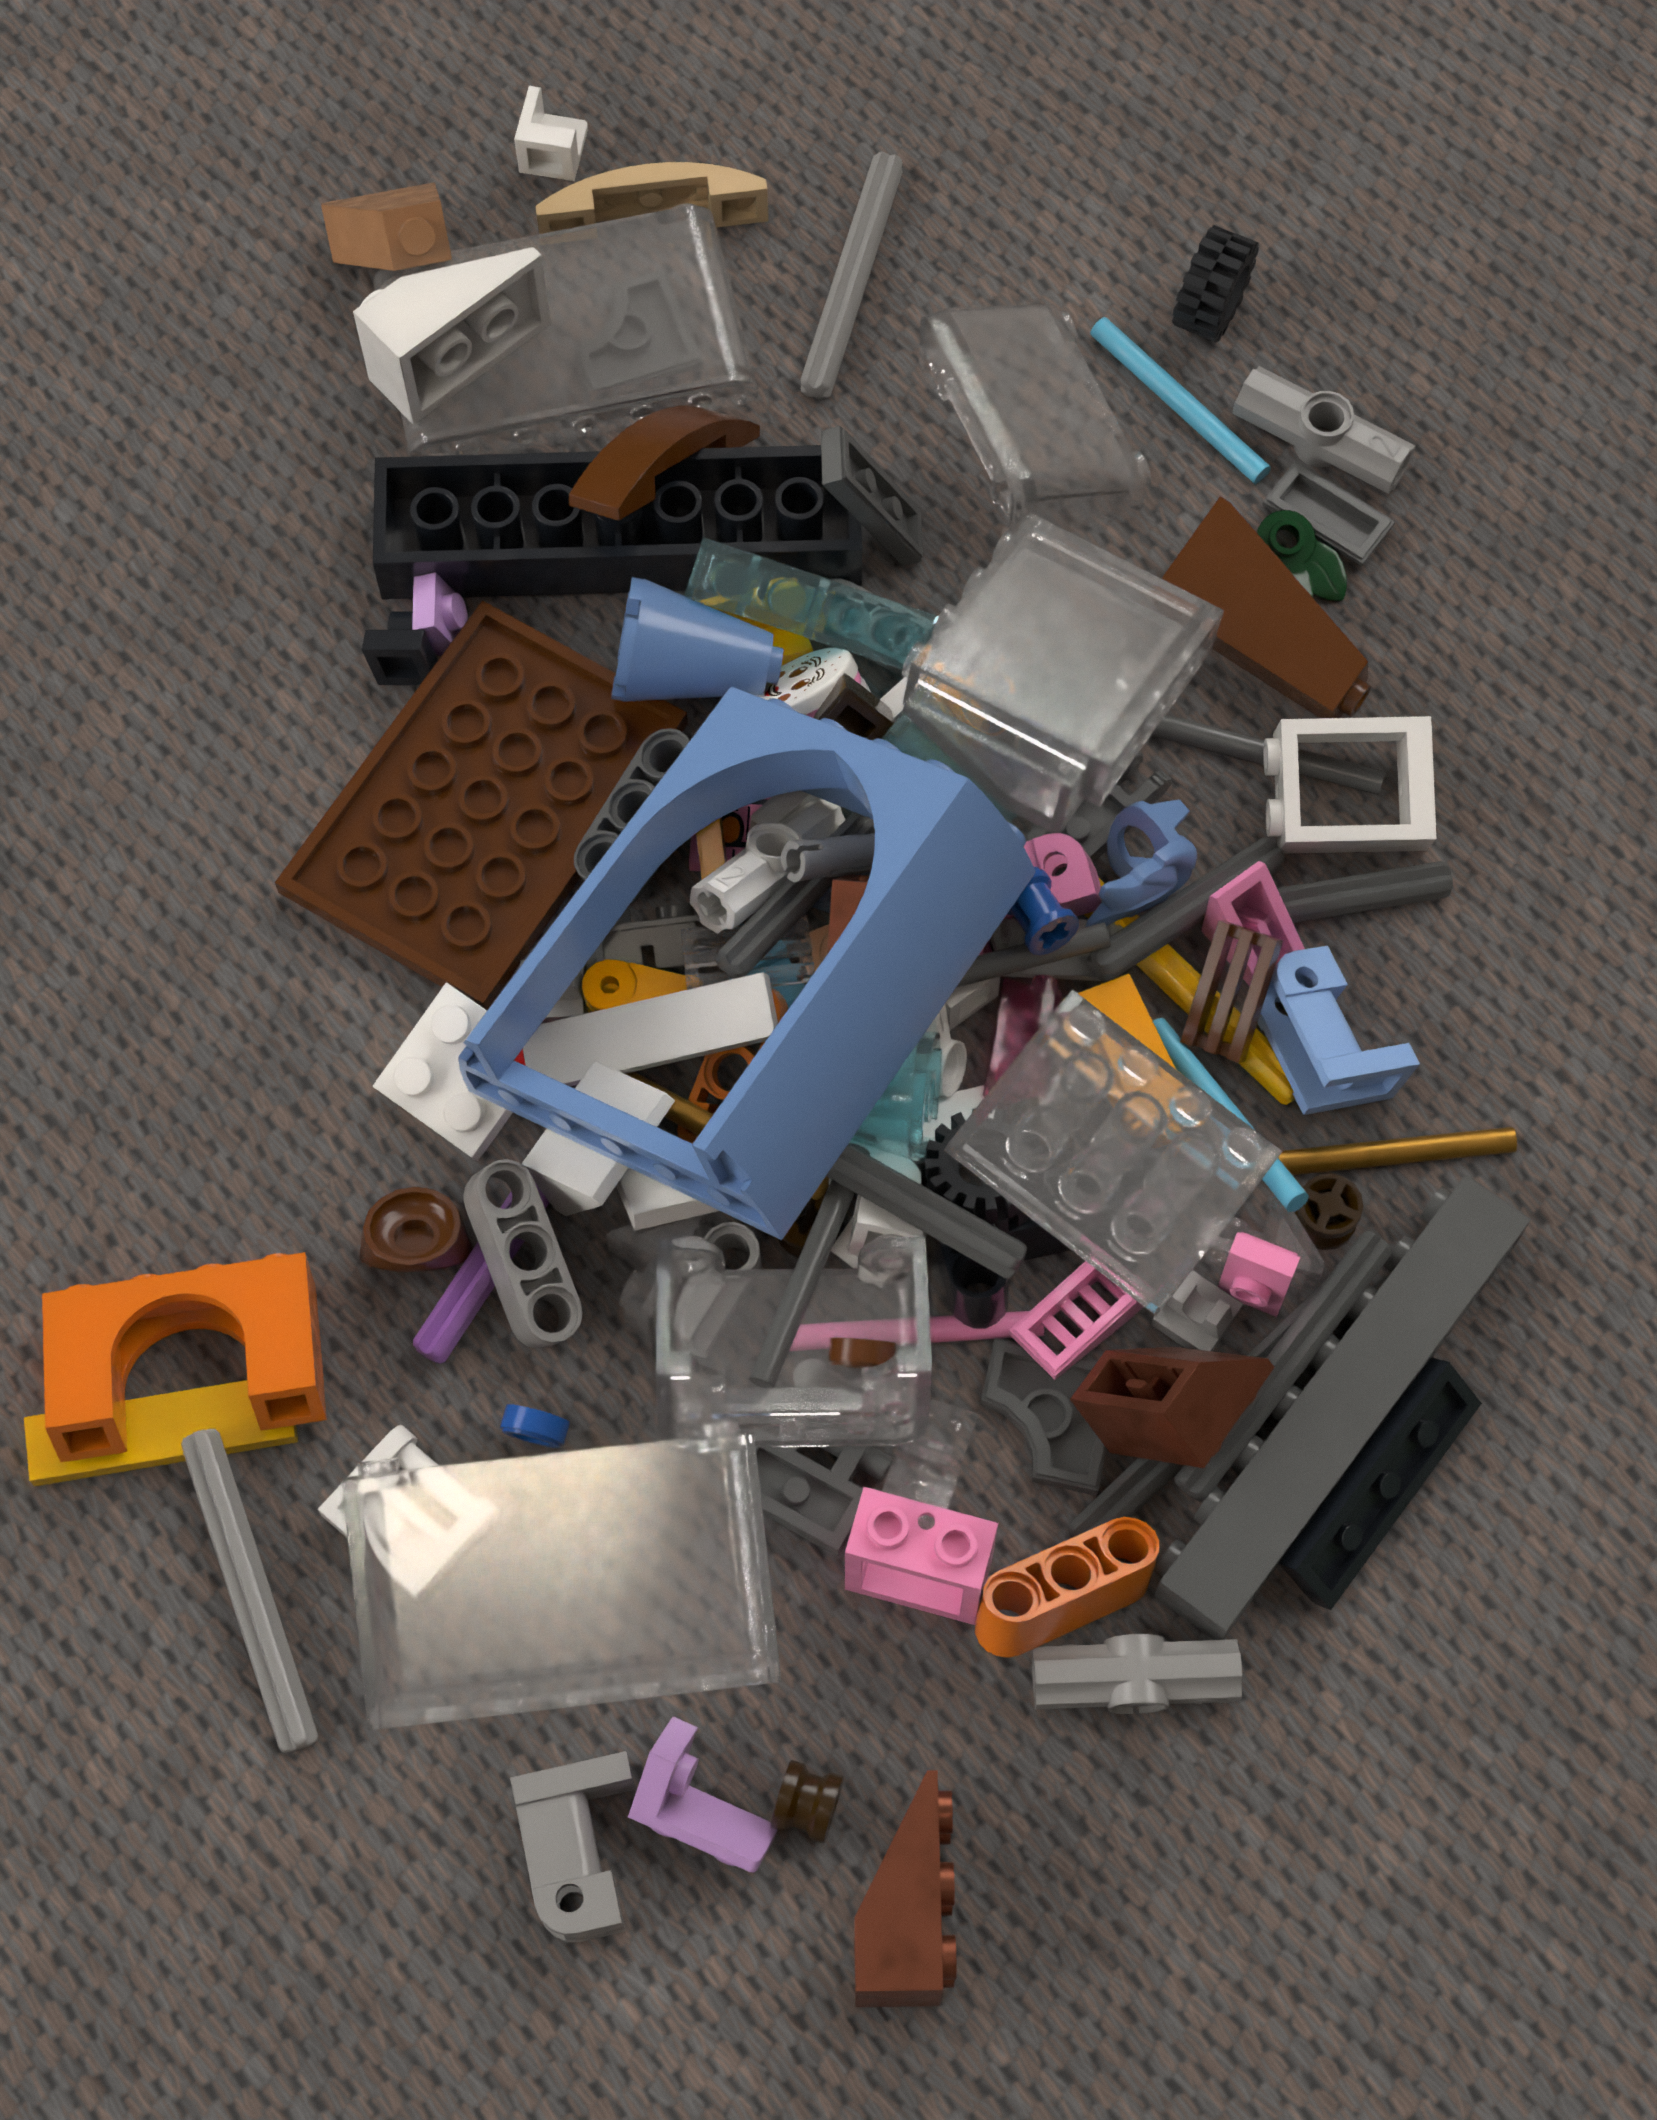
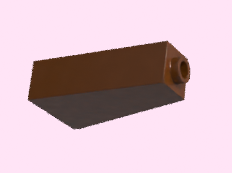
M1220 496L1150 593L1153 611L1319 718H1341L1344 713L1350 717L1354 716L1371 690V686L1366 683L1368 680V661L1237 509Z

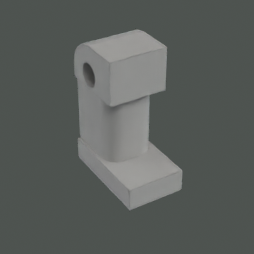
M624 1751L510 1777L534 1904L545 1928L555 1938L565 1942H583L626 1932L615 1878L611 1870L602 1872L588 1800L636 1790L627 1752ZM578 1893L583 1896V1903L578 1910L574 1912L561 1910V1903L567 1895Z

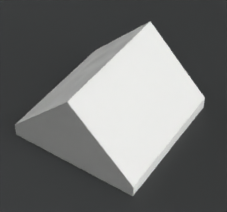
M596 1061L593 1062L575 1088L655 1127L659 1125L675 1102L667 1093ZM549 1129L544 1131L522 1162V1165L528 1169L536 1185L553 1208L565 1216L602 1206L629 1168Z

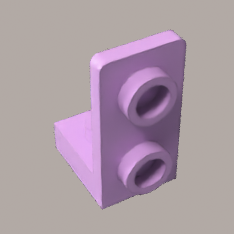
M672 1716L649 1752L628 1818L650 1827L662 1836L675 1838L713 1855L724 1864L737 1866L748 1872H756L774 1841L777 1829L771 1828L770 1821L689 1786L699 1758L689 1754L698 1727Z

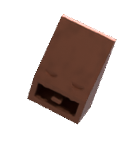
M927 1770L855 1915V2007L940 2006L943 1988H954V1980L957 1977L956 1936L942 1935L941 1916H952L953 1906L955 1905L954 1862H940V1845H950L951 1834L953 1833L952 1790H938V1770Z

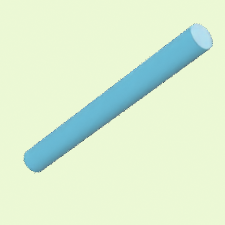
M1103 317L1096 322L1091 329L1090 335L1256 485L1269 474L1271 466L1107 317Z
M1164 1018L1155 1019L1153 1023L1184 1084L1288 1212L1300 1209L1309 1198L1307 1192L1187 1045L1180 1042L1181 1038Z

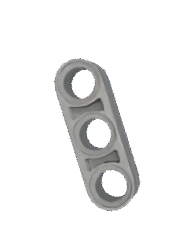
M509 1159L494 1161L474 1174L465 1185L463 1194L465 1209L514 1335L528 1347L536 1349L550 1347L574 1335L581 1324L583 1314L581 1302L532 1175L526 1167L517 1161ZM489 1178L501 1179L510 1187L512 1202L508 1209L498 1208L489 1201L485 1190ZM513 1239L525 1240L532 1246L536 1260L531 1271L518 1268L510 1259L509 1248ZM539 1299L554 1305L558 1312L559 1322L554 1333L543 1331L534 1321L533 1308Z

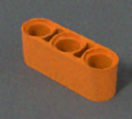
M1116 1518L995 1572L988 1577L982 1590L975 1621V1635L978 1643L986 1651L999 1657L1010 1658L1018 1656L1135 1603L1145 1595L1149 1587L1159 1554V1539L1156 1532L1147 1523L1137 1518ZM1115 1558H1123L1131 1561L1133 1564L1123 1563ZM1058 1584H1068L1077 1590L1064 1589ZM998 1610H1011L1019 1616H1007Z

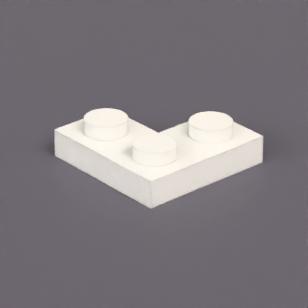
M446 982L378 1077L373 1087L478 1161L513 1112L468 1091L459 1068L458 1056L466 1047L463 1042L487 1010Z

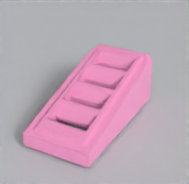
M1103 1245L1009 1330V1335L1056 1380L1139 1312L1148 1303L1150 1289ZM1099 1281L1118 1301L1110 1306L1091 1286ZM1079 1295L1100 1315L1095 1322L1072 1302ZM1060 1310L1083 1331L1077 1338L1054 1317ZM1041 1325L1066 1347L1059 1355H1056L1033 1333Z

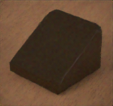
M846 673L838 679L834 688L813 717L817 720L822 718L834 720L848 732L872 741L877 738L882 739L894 725L891 709Z

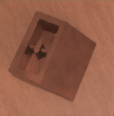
M1181 1347L1106 1350L1070 1400L1110 1453L1205 1468L1210 1459L1219 1451L1222 1442L1245 1409L1255 1400L1257 1392L1275 1367L1268 1358Z

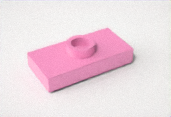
M1242 1231L1241 1233L1237 1232L1218 1287L1243 1304L1277 1317L1300 1257L1297 1256V1253Z

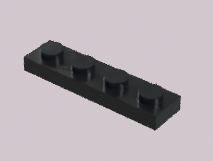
M1433 1357L1428 1360L1280 1560L1279 1565L1316 1605L1332 1610L1481 1406L1480 1400L1450 1362Z

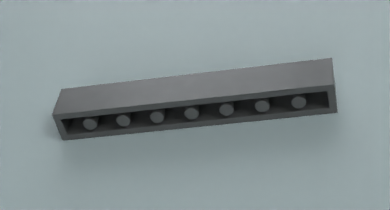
M1467 1174L1464 1175L1452 1192L1441 1186L1420 1215V1218L1426 1221L1428 1225L1416 1241L1406 1234L1393 1249L1391 1256L1383 1265L1391 1274L1379 1290L1369 1284L1346 1314L1354 1323L1340 1340L1331 1334L1316 1353L1308 1366L1317 1372L1304 1390L1293 1384L1275 1407L1270 1416L1279 1423L1268 1438L1263 1441L1258 1436H1253L1232 1465V1468L1238 1471L1240 1475L1225 1493L1216 1486L1204 1500L1193 1517L1201 1527L1186 1545L1177 1538L1153 1571L1162 1577L1154 1596L1211 1639H1225L1279 1566L1280 1560L1428 1360L1435 1355L1515 1247L1531 1221L1529 1217Z

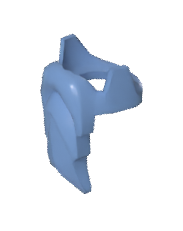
M1180 799L1154 804L1144 801L1135 802L1124 808L1116 816L1107 839V855L1110 866L1121 878L1108 881L1101 887L1099 896L1102 902L1088 919L1086 927L1103 922L1108 926L1117 920L1132 917L1166 901L1170 895L1180 889L1191 877L1192 869L1195 867L1197 860V851L1188 839L1179 835L1175 830L1190 812ZM1128 825L1139 828L1149 837L1155 851L1152 858L1129 855L1124 842V832Z

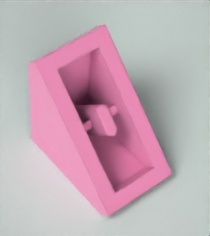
M1258 861L1209 897L1201 931L1210 942H1212L1218 921H1227L1284 940L1277 963L1285 954L1305 949L1265 863ZM1235 938L1232 940L1226 959L1230 964L1238 939ZM1256 945L1252 947L1243 979L1249 986L1262 947Z

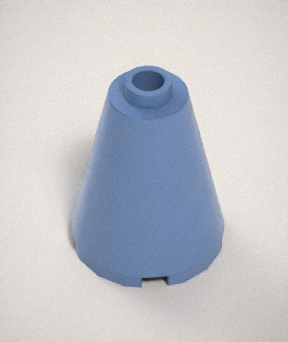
M632 577L611 699L627 702L723 697L731 686L752 695H763L766 683L778 684L784 649L773 646L774 634L649 580Z

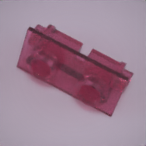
M1036 975L1033 977L1032 984L1025 985L1008 978L1004 979L982 1096L1008 1105H1013L1018 1101L1029 1098L1045 1097L1063 998L1062 992L1057 989V979L1047 975Z

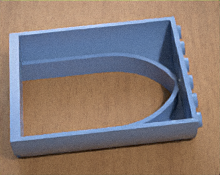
M731 686L463 1042L466 1047L458 1056L463 1080L469 1092L782 1240L1036 873L1024 848L1026 838L1017 827L1005 820L999 810L969 778L955 773L946 764L934 759L923 761L901 752L886 740L877 738L872 741L848 732L834 720L828 718L817 720L795 711L782 700L776 698L765 700ZM795 791L806 792L873 819L875 845L872 868L865 892L855 914L693 1144L514 1061L647 880L679 846L698 831L736 809L762 799Z

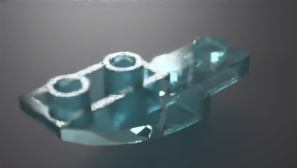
M703 537L684 595L693 601L780 628L841 650H847L909 672L920 663L923 664L939 616L705 537Z

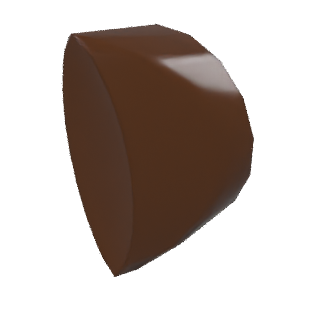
M409 1187L395 1190L383 1196L368 1211L363 1225L359 1258L363 1263L381 1270L425 1272L445 1269L464 1263L473 1250V1246L460 1212L449 1197L434 1189Z

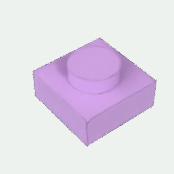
M434 572L414 577L412 630H425L433 651L438 656H442L468 621V615L461 595L455 593Z

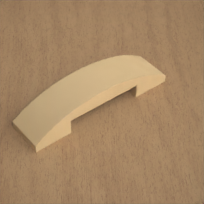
M692 162L651 163L607 171L569 185L536 205L541 248L598 241L596 222L709 209L712 228L767 222L766 179L745 171L713 164Z

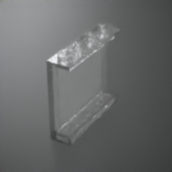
M1030 513L1015 533L1007 530L1002 535L993 552L992 562L988 567L984 569L979 566L973 571L964 588L962 599L957 606L952 604L945 606L935 623L932 637L926 644L920 641L917 642L909 652L902 668V675L908 678L903 704L911 708L926 688L1083 769L1084 772L1077 795L1100 806L1212 652L1224 610Z

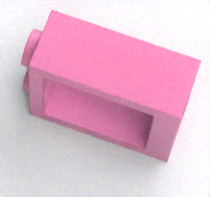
M863 1487L845 1550V1590L975 1625L983 1586L987 1581L992 1563L998 1523ZM928 1515L934 1519L935 1524L931 1529H922L918 1525L919 1518Z

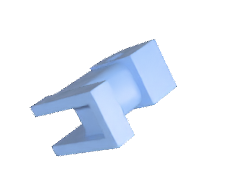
M1328 946L1293 951L1285 954L1275 966L1257 1022L1260 1029L1264 1031L1294 1091L1293 1096L1303 1115L1394 1098L1420 1065L1409 1043L1361 1051L1336 1001L1348 984ZM1275 1002L1283 1004L1288 1016L1281 1014L1276 1009Z

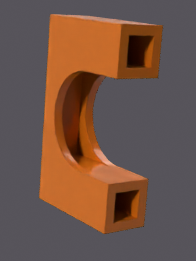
M305 1252L290 1255L276 1253L258 1260L226 1265L206 1264L194 1270L162 1275L142 1274L133 1277L131 1280L99 1285L78 1284L70 1286L65 1290L42 1293L45 1429L60 1463L127 1452L125 1387L129 1373L137 1359L150 1346L171 1334L186 1330L207 1329L222 1332L235 1338L245 1347L248 1396L260 1431L327 1420L316 1286Z

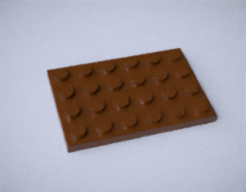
M482 600L275 881L278 893L435 984L443 987L447 982L482 1008L488 1010L519 966L520 960L524 959L580 879L574 866L576 849L642 743L649 735L658 730L671 728L683 732L688 725L687 712L665 700L623 702L611 699L616 673Z

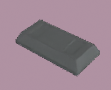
M1298 461L1292 464L1262 503L1264 507L1272 512L1291 510L1303 515L1311 523L1317 540L1359 566H1363L1395 525V521Z

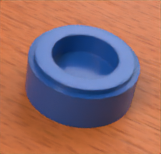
M507 1404L500 1429H502V1433L522 1441L550 1448H560V1446H564L570 1422L541 1410Z

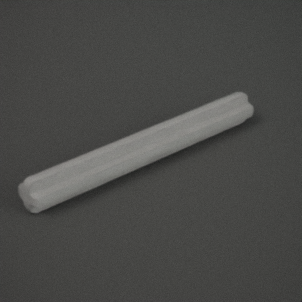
M882 151L873 156L800 379L801 392L807 397L825 400L831 396L903 173L901 168L903 164L902 159L896 154L889 155Z
M204 1429L194 1432L182 1440L181 1447L278 1747L283 1753L305 1749L318 1741V1732L221 1435L216 1429Z

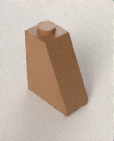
M435 182L321 203L333 263L396 271L452 260L441 201Z

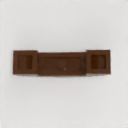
M679 405L653 412L627 427L600 451L569 493V506L619 521L655 499L656 475L702 448L743 447L760 437V425L692 405Z

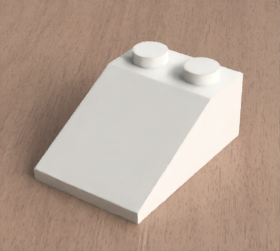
M534 247L400 277L385 289H379L369 294L360 307L353 311L369 380L413 425L551 324L542 255Z

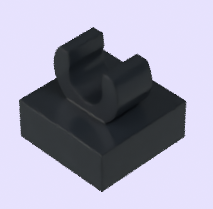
M392 611L388 618L387 630H365L361 650L378 685H420L438 661L425 630H412L413 611Z

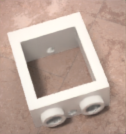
M1431 716L1281 719L1273 733V738H1265L1263 750L1264 772L1266 776L1275 775V799H1267L1266 831L1268 837L1277 836V846L1284 853L1427 851L1437 839ZM1396 741L1400 825L1301 826L1298 743Z

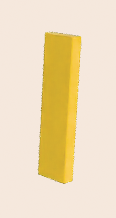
M247 1380L125 1400L127 1452L60 1463L45 1429V1414L24 1417L29 1481L34 1487L184 1462L186 1459L181 1447L182 1440L188 1435L204 1429H216L220 1433L226 1454L298 1442L296 1425L260 1431L248 1396Z

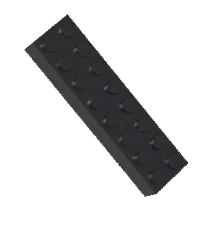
M821 445L702 448L656 475L655 499L619 521L569 506V493L600 451L375 457L373 567L382 600L413 599L414 577L434 572L455 593H459L461 597L629 593L632 577L649 580L672 591L734 590L789 575L792 578L795 588L817 587L826 580L839 578L862 586L861 524L822 485Z

